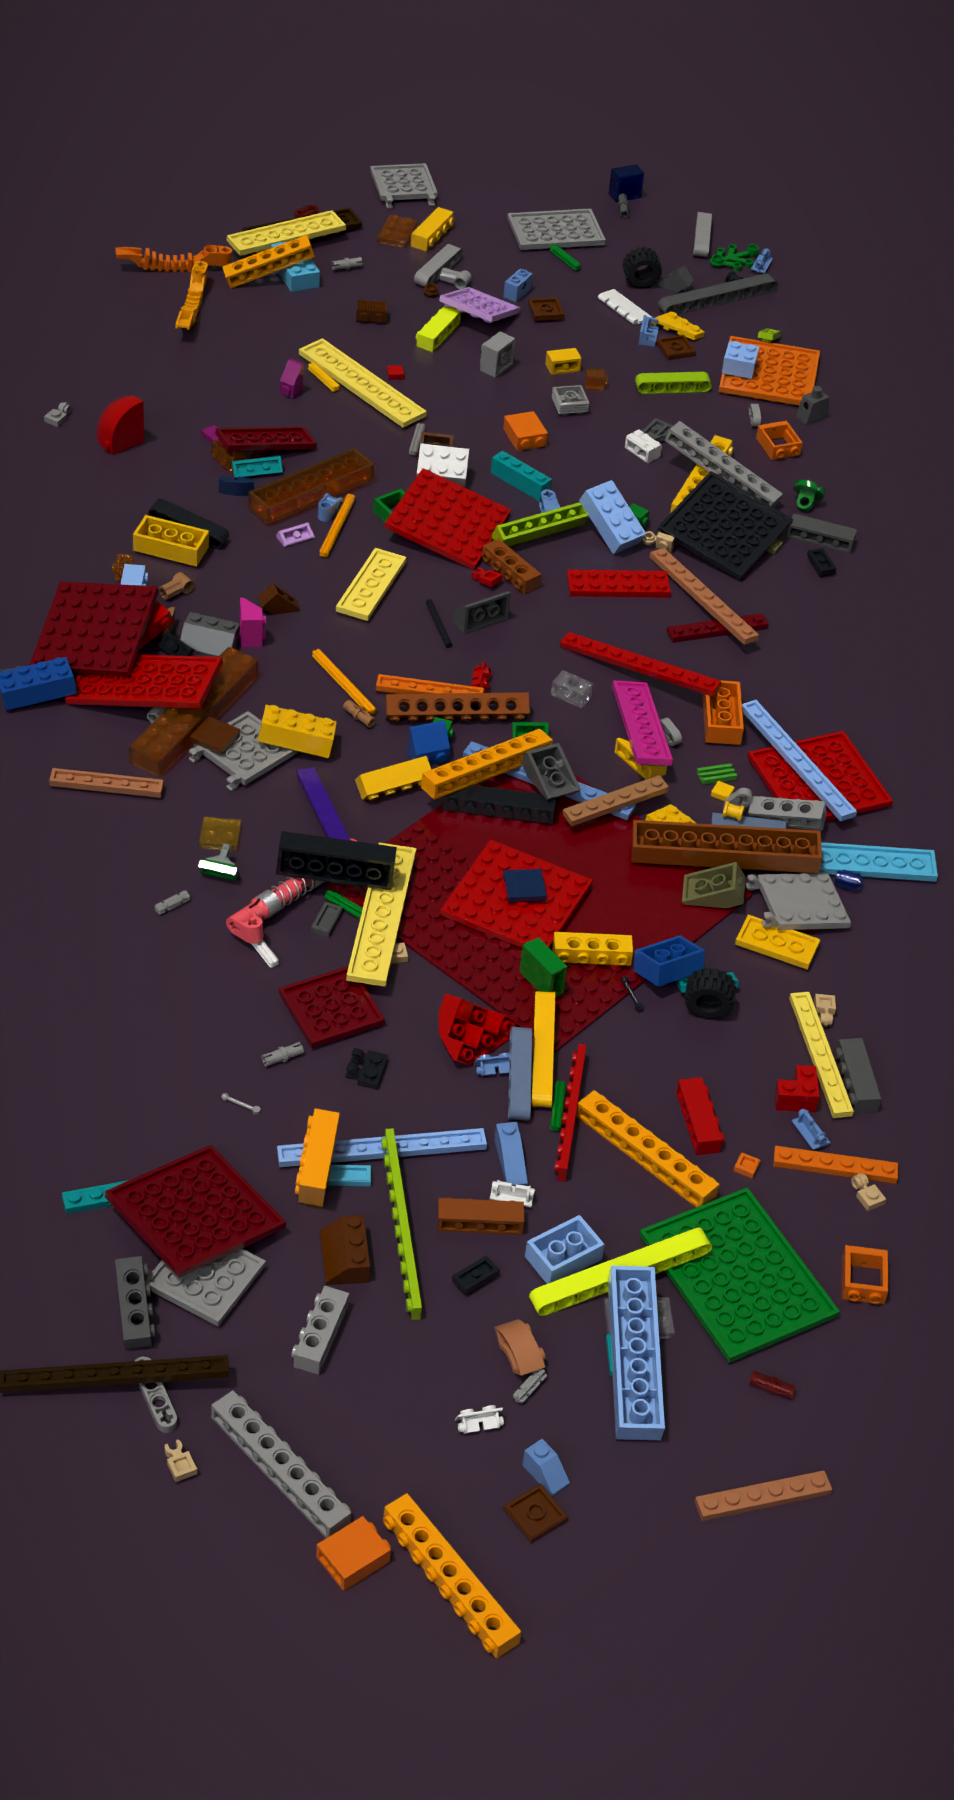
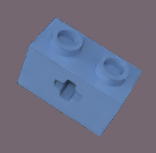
M519 269L505 281L503 297L517 302L531 290L533 273L524 269Z

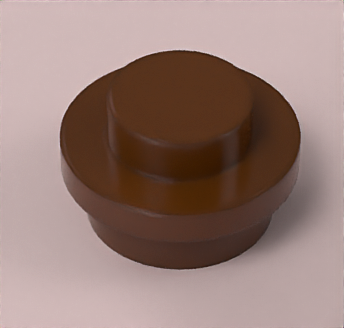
M433 283L426 284L423 290L424 294L429 297H434L439 291L437 285Z

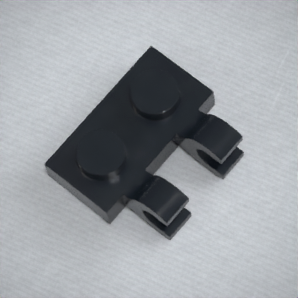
M354 1048L351 1063H348L345 1077L358 1080L357 1085L377 1090L388 1055L370 1050L365 1054L361 1049ZM356 1064L363 1065L362 1069H360Z

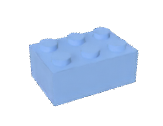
M578 1215L528 1240L525 1258L548 1284L578 1273L601 1261L605 1244L585 1220Z

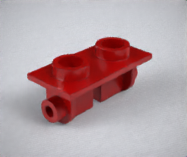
M483 660L482 666L478 665L474 668L471 683L472 687L484 688L483 693H487L490 687L489 678L492 676L491 668L487 666L485 660Z

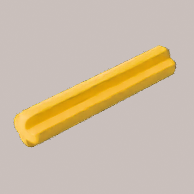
M316 363L308 364V370L331 391L336 392L339 390V384Z

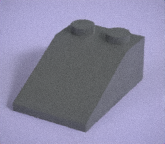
M559 743L526 751L521 761L528 778L547 800L581 790Z

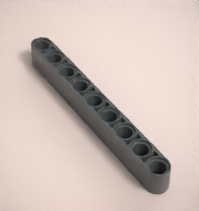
M765 273L667 296L658 302V307L664 314L675 312L679 315L772 293L777 289L778 282L770 274Z

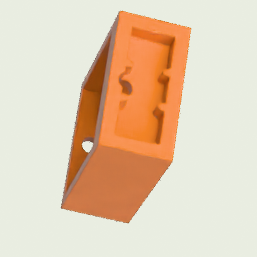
M787 421L758 425L756 439L771 460L800 456L803 442ZM784 438L788 444L775 446L772 440Z
M845 1245L842 1255L841 1299L885 1304L888 1294V1250ZM851 1266L880 1269V1286L850 1283Z

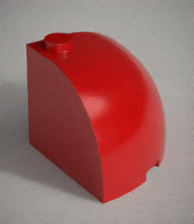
M123 396L113 401L105 408L99 418L97 441L111 455L144 442V401L135 396Z

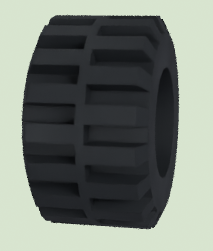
M637 247L636 250H631L630 254H626L627 258L623 259L624 263H622L627 282L631 286H636V288L650 287L651 284H655L656 280L660 279L662 266L654 250L652 251L651 248L646 249V247L641 249ZM648 265L643 270H637L640 266Z
M716 968L698 969V972L694 971L688 977L686 985L685 1004H687L688 1010H691L693 1014H698L701 1018L706 1017V1019H718L719 1016L724 1017L726 1014H729L734 1007L736 983L735 980H732V976L726 975L727 972L719 971Z

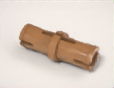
M347 700L344 703L343 709L350 713L355 720L361 721L368 728L374 726L376 718L368 714L363 707L357 706L351 700Z

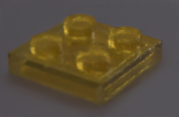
M203 817L199 848L222 850L221 848L225 843L231 845L230 851H237L241 820Z

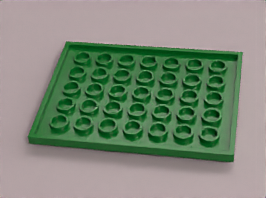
M748 1187L643 1228L639 1232L646 1246L695 1228L703 1229L712 1245V1250L702 1257L667 1269L665 1273L728 1363L839 1317V1309Z

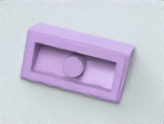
M309 523L284 529L276 534L277 539L284 547L315 538Z

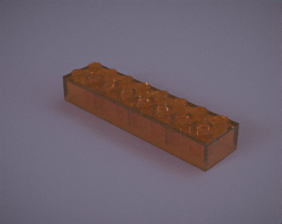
M352 448L249 491L248 508L269 525L318 504L326 493L335 497L374 480L375 464L356 448Z

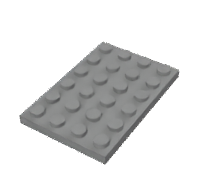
M592 209L507 214L508 222L520 250H542L551 248L550 246L554 244L560 248L605 245L606 242Z

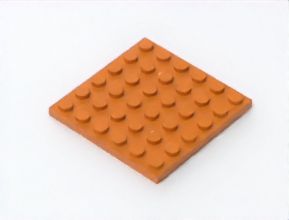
M730 336L729 341L758 346V358L752 379L722 373L719 392L799 406L802 397L812 392L815 384L819 350Z

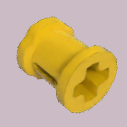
M726 801L722 817L729 816L736 818L737 821H741L745 806L733 805Z

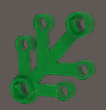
M730 244L728 246V254L723 257L725 249L717 248L716 254L710 259V264L717 268L723 265L733 267L734 271H741V263L745 267L751 268L754 261L742 257H756L759 247L755 244H750L746 251L736 253L737 246Z

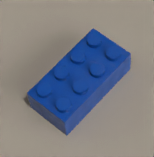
M66 657L0 672V695L6 711L77 694L74 676Z

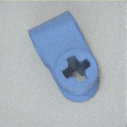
M546 489L541 492L542 500L539 503L541 513L560 508L554 491Z
M326 493L318 503V519L323 522L331 521L339 512L343 498H336Z

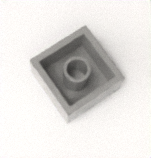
M500 331L484 342L481 346L480 371L496 378L513 365L515 338Z

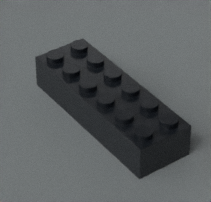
M281 831L276 875L391 890L397 847Z

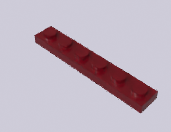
M763 613L739 616L755 631L768 629L769 624ZM718 620L667 627V634L672 643L732 634Z

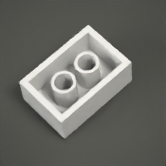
M420 444L417 475L424 468L465 487L469 449Z

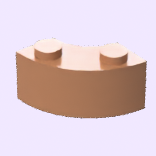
M517 1319L494 1327L499 1347L507 1356L513 1373L522 1376L545 1368V1353L541 1347H538L528 1323L524 1324L521 1320Z

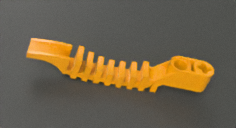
M197 261L193 265L187 299L181 307L175 328L177 329L181 327L189 330L190 326H194L208 277V264L204 261Z

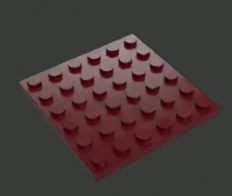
M60 581L29 665L66 657L72 673L130 676L159 593L158 587Z
M212 1145L105 1191V1198L179 1278L286 1228V1221Z

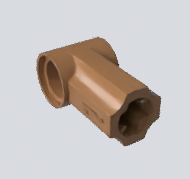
M179 572L175 574L172 581L158 587L161 598L167 600L181 592L184 594L190 593L194 589L195 583L184 573Z

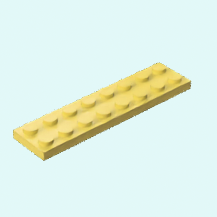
M331 210L227 235V242L241 256L270 249L271 244L289 242L304 235H307L308 239H313L319 236H326L327 234L338 233L346 230V224Z

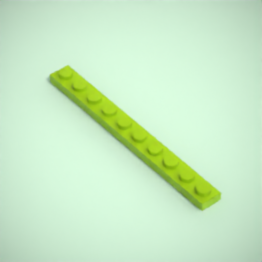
M394 1128L385 1129V1136L381 1138V1148L386 1151L384 1167H388L389 1172H386L387 1185H391V1190H389L390 1203H394L392 1219L397 1222V1225L394 1226L395 1238H399L400 1243H397L398 1256H402V1262H400L401 1275H405L403 1291L408 1293L406 1310L411 1312L412 1320H420L422 1305Z

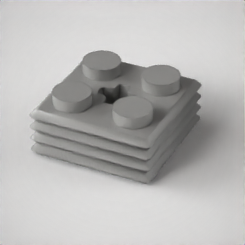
M582 385L552 388V399L559 414H583L589 411V400Z

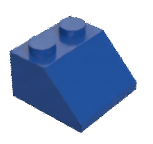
M444 720L410 727L408 756L410 760L427 756L430 765L449 762L450 744Z

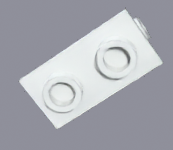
M497 1180V1182L493 1181L490 1200H513L524 1202L525 1207L532 1206L535 1189L531 1188V1186L518 1184L511 1186L512 1183Z
M495 1405L483 1407L482 1411L474 1412L473 1409L460 1411V1414L455 1418V1421L461 1420V1423H458L459 1433L467 1434L480 1431V1422H482L484 1430L500 1428V1426L504 1425V1420L498 1414L503 1408H496Z

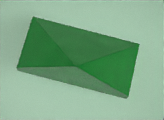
M512 722V739L537 729H541L548 735V723Z

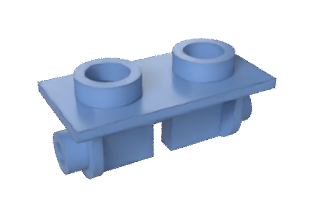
M768 248L762 250V254H759L751 270L765 274L773 260L770 257L771 252Z
M501 1053L494 1057H491V1055L479 1056L474 1063V1066H479L476 1067V1074L481 1075V1077L495 1075V1068L497 1067L499 1075L509 1074V1053Z
M801 1109L798 1112L799 1117L793 1119L792 1123L812 1150L829 1145L830 1141L827 1139L826 1133L822 1132L810 1116V1112Z

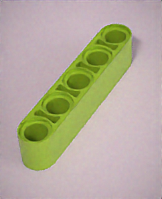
M706 372L641 373L635 377L637 389L641 394L707 392L712 387L709 375Z

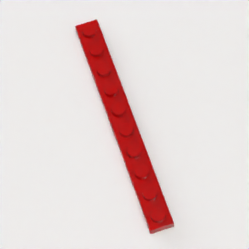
M568 632L560 641L561 648L712 697L721 687V680Z

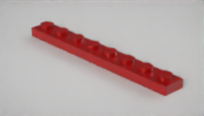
M578 1044L577 1052L573 1051L572 1063L575 1064V1067L571 1066L569 1075L573 1082L568 1081L567 1093L571 1095L566 1097L564 1109H568V1113L564 1112L562 1124L566 1125V1127L561 1128L559 1140H563V1144H558L557 1156H561V1159H556L554 1172H558L557 1181L562 1182L566 1181L586 1052V1045Z

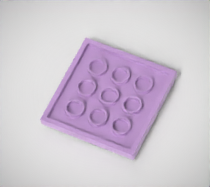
M470 287L440 295L439 299L445 306L455 307L457 311L470 313V316L475 318L480 317L487 323L513 316L520 311V307Z

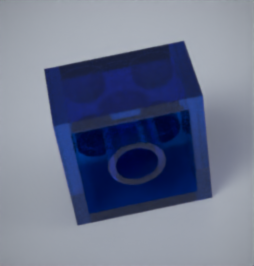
M637 164L612 168L608 194L615 202H619L618 196L620 194L627 195V200L641 198L644 172Z

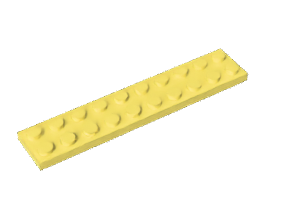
M323 338L299 349V355L310 363H316L330 377L402 428L427 416L426 410Z
M379 843V845L397 847L391 890L370 887L367 889L346 981L386 987L415 860L416 848Z

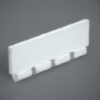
M615 289L602 292L598 296L599 300L607 304V306L626 318L633 325L637 323L642 324L644 315L652 317Z

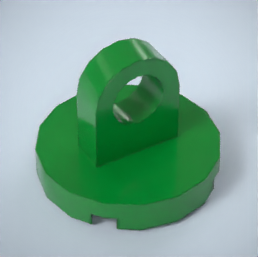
M809 480L796 481L793 490L799 494L797 498L798 508L801 511H809L812 509L815 500L824 498L826 490L822 486L820 488L817 487L815 482ZM803 500H809L806 506H802L801 503Z

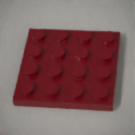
M349 966L279 988L280 997L311 1048L385 1025L384 1016L363 983L346 981Z

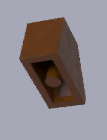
M274 583L258 596L261 608L273 615L298 612L300 610L296 598Z

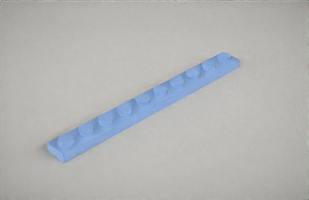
M757 700L742 704V712L814 793L825 802V805L840 822L856 816V809Z
M484 1128L395 1136L398 1157L487 1149ZM383 1137L335 1141L331 1163L382 1159L386 1155V1151L381 1148V1138ZM303 1144L277 1146L279 1167L299 1166L304 1148Z

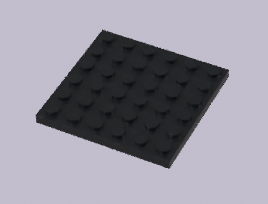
M710 471L658 526L657 531L673 536L676 543L741 580L784 533L793 519Z

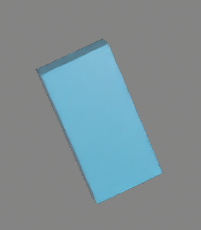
M331 1165L328 1186L371 1187V1165Z

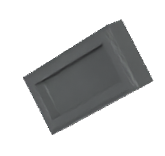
M325 902L311 926V932L329 937L343 912V907Z

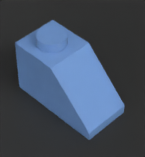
M540 1439L524 1451L522 1466L539 1484L541 1483L551 1497L570 1485L558 1455L543 1439Z

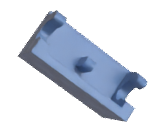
M644 315L638 344L655 347L659 326L651 325V322L658 323V319Z

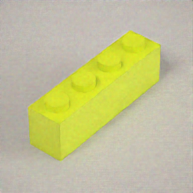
M444 306L442 309H439L438 313L417 332L415 337L417 340L416 346L433 352L461 323L462 312L457 311L455 307Z

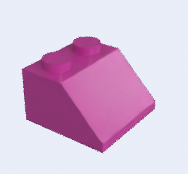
M242 597L240 598L239 622L241 647H262V640H266V630L263 629V626H266V616L262 615V608Z

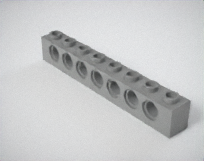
M681 421L670 428L665 441L706 471L716 473L774 508L778 505L783 493Z
M232 1390L211 1405V1418L325 1538L351 1523V1510L348 1505L338 1500L334 1491L321 1482L316 1472H311L306 1466L305 1461L291 1451L289 1444L286 1441H282L277 1436L275 1430L262 1421L260 1414L257 1411H253L242 1396H238Z

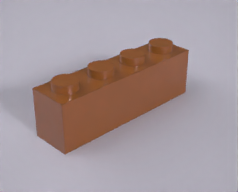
M438 1199L437 1231L507 1235H522L524 1202L513 1200Z

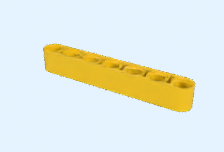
M535 991L531 1107L552 1108L555 992Z

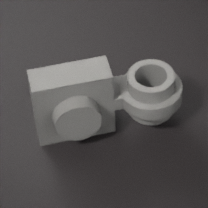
M67 402L60 403L58 410L52 409L44 416V422L59 427L67 420V415L70 414L72 407Z

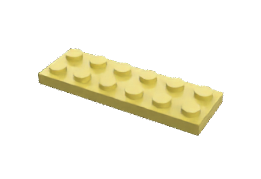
M375 548L336 605V612L368 621L405 565L406 557Z

